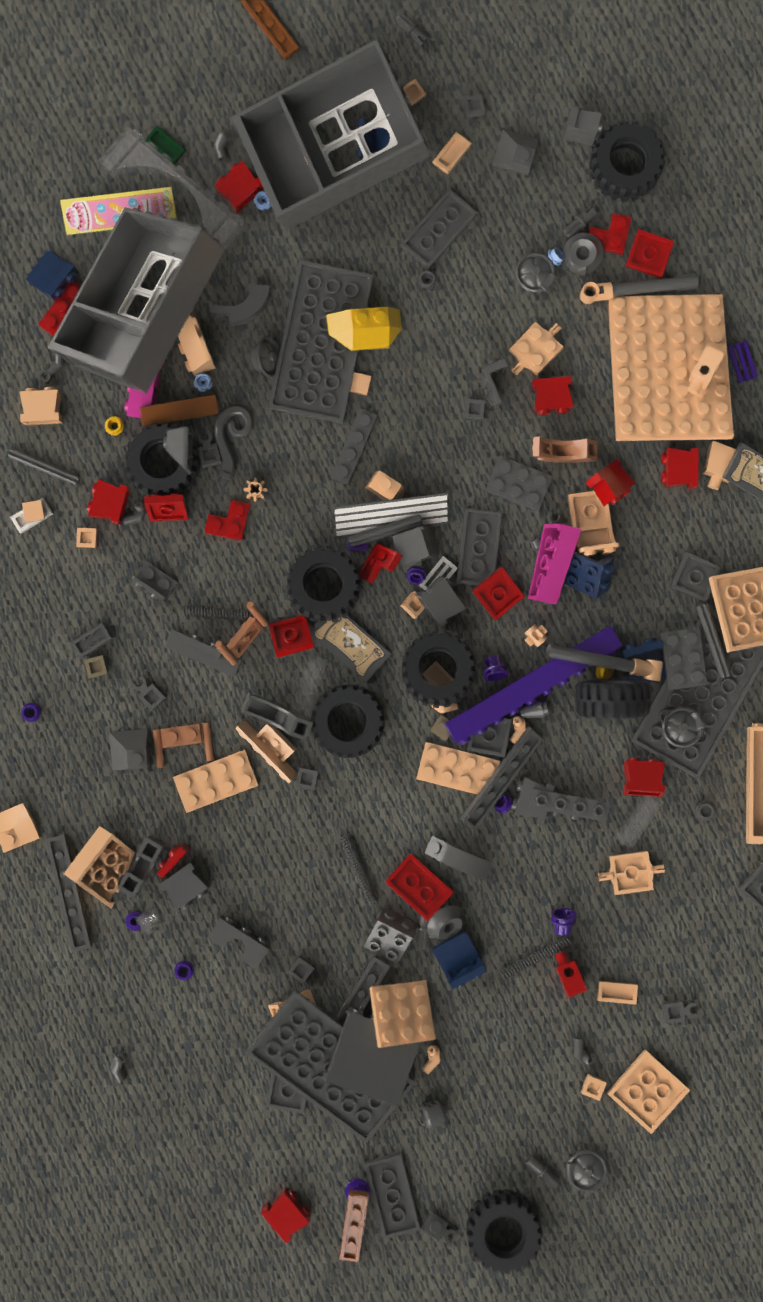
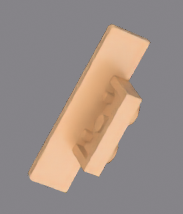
M246 720L236 727L240 736L246 739L253 749L266 759V762L279 773L281 778L290 783L298 775L285 761L297 748L274 725L267 723L259 733Z

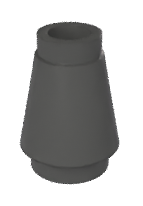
M540 699L528 706L520 707L522 719L545 718V716L549 715L546 700L542 701Z

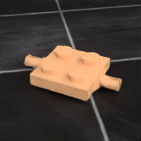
M535 322L510 348V352L517 357L519 362L512 369V372L518 375L525 367L538 376L563 350L564 346L554 337L561 330V327L555 323L548 331Z
M648 851L609 856L610 870L609 872L598 873L599 881L611 880L614 894L620 895L654 890L652 881L654 874L665 873V869H663V864L652 866Z

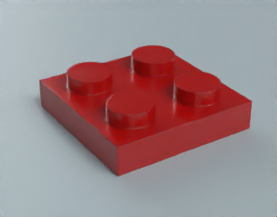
M638 229L625 267L661 279L674 241Z
M154 494L144 496V504L150 522L188 520V510L183 495L170 494L160 496Z
M502 567L498 568L472 590L473 594L495 621L525 597Z
M300 615L268 624L277 658L314 648L307 618Z

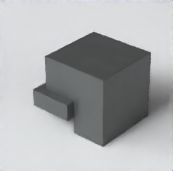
M417 527L393 534L397 552L402 555L400 562L405 571L414 566L424 565L423 561L439 556L430 527Z

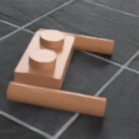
M248 602L246 607L253 614L254 618L249 617L243 623L227 646L221 641L215 643V647L231 665L237 664V659L241 657L263 627H266L269 623L253 602Z
M209 722L152 730L157 768L165 767L163 748L197 743L205 744L206 760L214 761Z

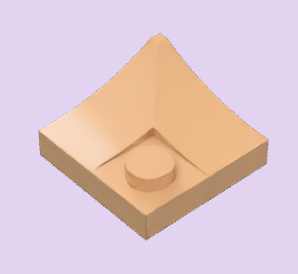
M25 803L0 813V845L4 853L41 838Z

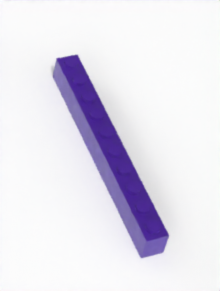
M608 626L572 647V649L613 656L619 652L617 648L621 647L622 644L612 627ZM554 658L444 723V726L454 743L460 742L463 745L471 740L470 736L474 733L480 735L487 731L488 728L486 726L489 724L497 725L505 720L503 716L510 713V715L519 712L521 705L526 703L528 706L537 701L536 697L543 694L545 696L554 691L552 687L558 683L562 686L570 681V676L575 674L577 677L586 672L585 667L589 666V664Z

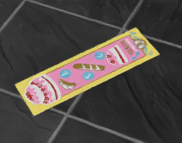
M172 187L60 200L67 235L112 230L125 207L130 209L135 207L142 212L149 211L156 216L161 214L170 220L171 218L177 219Z

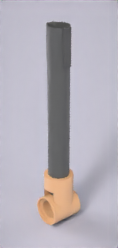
M695 273L677 275L674 278L620 284L588 282L580 292V299L585 304H591L594 301L610 300L616 296L670 290L698 289L699 281ZM585 291H592L594 296H588Z
M551 644L546 649L547 657L626 671L630 675L643 676V679L661 680L663 662L649 659L643 661L637 658L630 660Z

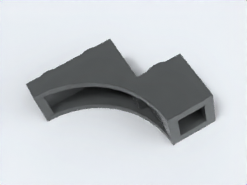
M251 693L247 694L241 709L243 713L264 720L283 730L288 735L305 741L313 725V722L306 716L289 711L280 703Z

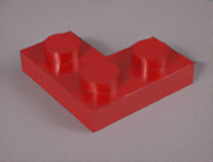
M613 213L609 231L590 227L589 234L599 239L603 251L622 255L632 217Z
M231 500L227 518L208 514L204 533L242 541L250 504Z
M376 543L359 571L360 578L372 584L378 577L381 568L393 572L398 566L402 555Z
M186 843L182 846L180 844L168 854L170 858L168 860L164 859L158 866L160 870L157 874L164 878L191 848Z

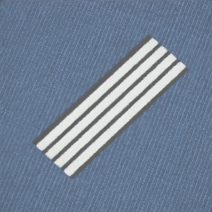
M447 493L334 507L337 539L349 538L351 535L415 515H420L423 521V525L418 527H434L448 523Z

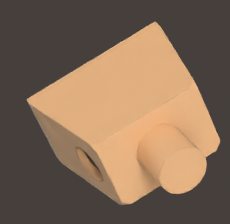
M709 345L706 346L688 380L691 382L688 387L689 392L698 395L701 388H707L725 355L724 353Z
M712 441L708 446L703 474L711 476L708 487L719 490L722 481L729 483L722 476L736 449L716 441Z
M380 470L375 472L365 487L384 501L401 499L406 492L399 482Z

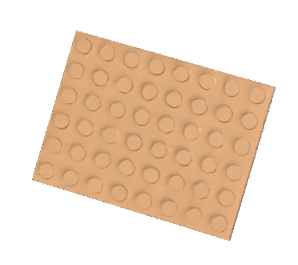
M723 294L616 296L608 300L616 441L732 439L734 432ZM709 345L725 355L707 388H701L699 394L695 395L688 391V387L691 384L688 380L706 346Z

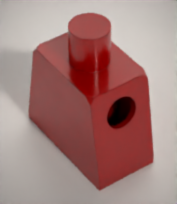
M566 951L555 954L559 964L555 968L566 996L570 998L587 991L575 960L570 961ZM566 968H570L572 972L569 977H566L564 972Z

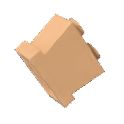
M46 387L44 390L26 388L25 391H19L24 414H20V422L24 425L63 423L62 415L59 413L62 394L59 390H56L54 387Z

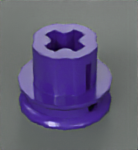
M495 655L484 659L486 669L483 670V674L485 675V681H498L508 676L507 666L502 664L500 656Z
M568 908L554 909L551 912V922L555 924V933L559 935L571 934L572 926L576 923L575 911Z
M360 1178L351 1180L346 1186L345 1196L347 1200L349 1190L369 1192L370 1196L368 1184Z

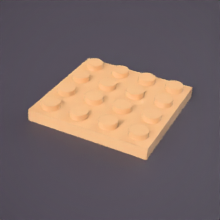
M763 567L711 576L709 582L727 653L763 646Z

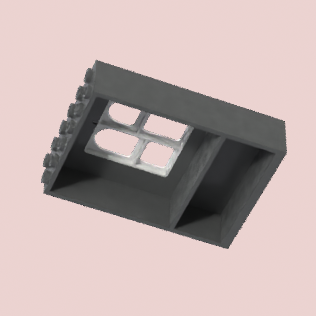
M377 40L232 116L273 211L286 231L430 157L428 149L431 147L426 135L420 126L419 120L413 111L384 45L380 46ZM366 100L374 102L378 109L376 117L371 122L351 131L344 119L343 112ZM335 117L343 135L333 142L324 145L316 131V126ZM375 128L386 129L390 134L388 145L376 153H371L364 135ZM352 140H356L363 153V159L340 172H336L328 157L329 152Z
M125 207L48 348L77 368L147 394L225 249L219 245V240L207 234L208 230L203 226L197 225L196 227L186 221L181 223L175 218L170 220L161 214L156 216L149 211L142 212L135 207L133 209ZM159 260H165L167 267L155 289L151 291L142 288L141 285L152 265ZM175 270V272H174L172 278L170 279L168 285L166 286V283H167L169 277L171 276L172 272ZM160 294H162V296H161L160 300L158 301V303H157V305H156L154 311L152 312V314H151L149 320L147 321V318H148V316H149L151 310L153 309V307H154V305H155L157 299L159 298ZM136 295L149 298L139 317L127 314V310Z

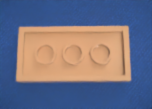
M425 742L416 779L478 795L498 768L500 761Z
M246 750L173 777L186 813L259 785Z

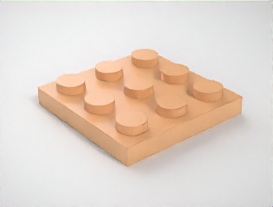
M426 980L370 987L378 1048L436 1040Z
M645 1049L607 1091V1094L652 1134L690 1089Z

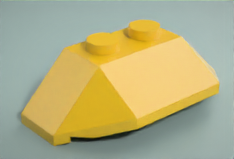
M391 307L350 309L326 315L328 334L351 351L389 348L402 329L400 309Z

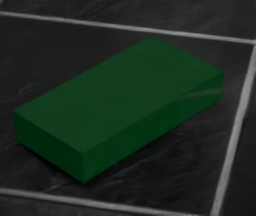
M158 126L145 139L150 146L173 165L186 152V149Z

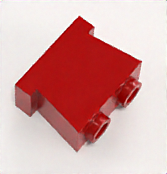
M243 160L239 164H234L230 172L225 177H220L215 185L216 192L231 203L232 209L237 214L254 199L258 192L264 189L259 177L254 178Z
M571 376L533 379L531 389L532 391L535 390L534 413H538L539 416L549 415L553 411H557L558 414L569 413V410H572L574 407L569 390L572 384Z
M667 448L665 453H662L661 464H664V472L661 473V483H664V488L687 485V489L698 487L699 448H690L688 451Z
M618 459L585 482L589 488H593L603 506L609 503L614 505L632 491L630 488L636 484L620 467L622 464Z
M98 479L92 488V494L94 495L92 502L88 503V516L97 519H109L113 524L121 525L131 489L121 484L118 488Z
M629 758L623 764L626 780L623 786V795L662 797L665 793V785H661L665 762H659L658 759L640 761L639 758Z
M286 1187L271 1205L267 1203L262 1207L261 1215L281 1239L288 1243L292 1239L293 1233L310 1223L311 1213L305 1205L301 1206L295 1192L293 1190L289 1191Z

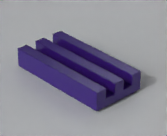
M747 341L728 346L727 349L738 383L757 378L758 375ZM741 347H743L751 375H749ZM733 349L737 350V354L745 376L744 378H742Z

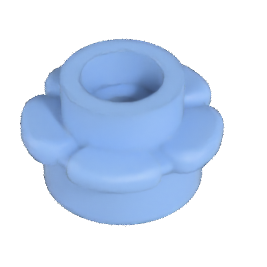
M265 191L258 192L254 197L256 207L259 210L269 209L271 204Z
M555 247L553 250L550 249L548 251V257L552 260L553 264L561 265L565 259L561 250Z
M203 373L198 374L194 380L195 388H198L200 392L211 389L213 384L211 376Z

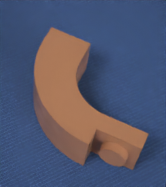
M540 436L533 437V457H537L540 461H598L597 441L590 439L558 441Z

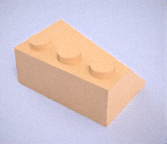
M192 309L178 335L181 342L178 346L181 354L186 355L187 361L184 362L188 372L192 371L193 375L196 376L215 369V365Z
M99 826L64 872V875L112 909L114 902L111 901L114 891L119 893V889H117L119 879L128 871L135 852L113 834Z

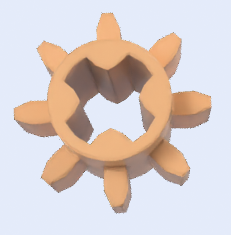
M254 478V482L247 480L248 488H243L245 492H249L246 498L250 499L253 497L255 503L257 498L261 497L264 500L263 492H268L266 488H262L265 482L261 481L259 483L257 478ZM253 486L259 487L260 492L258 494L256 492L252 493Z
M534 624L525 632L527 636L525 641L530 647L533 644L539 647L548 639L545 635L548 631L543 625L538 627Z

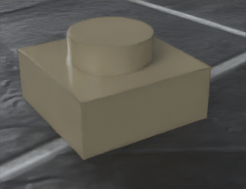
M104 655L84 660L89 679L109 674Z
M440 715L430 731L446 741L450 734L444 723L449 720Z

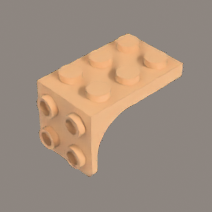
M595 491L569 494L568 502L572 527L581 529L575 547L576 552L586 557H593V555L601 552V555H609L615 552V549L620 547L619 542L616 543L613 535L609 504L603 506Z

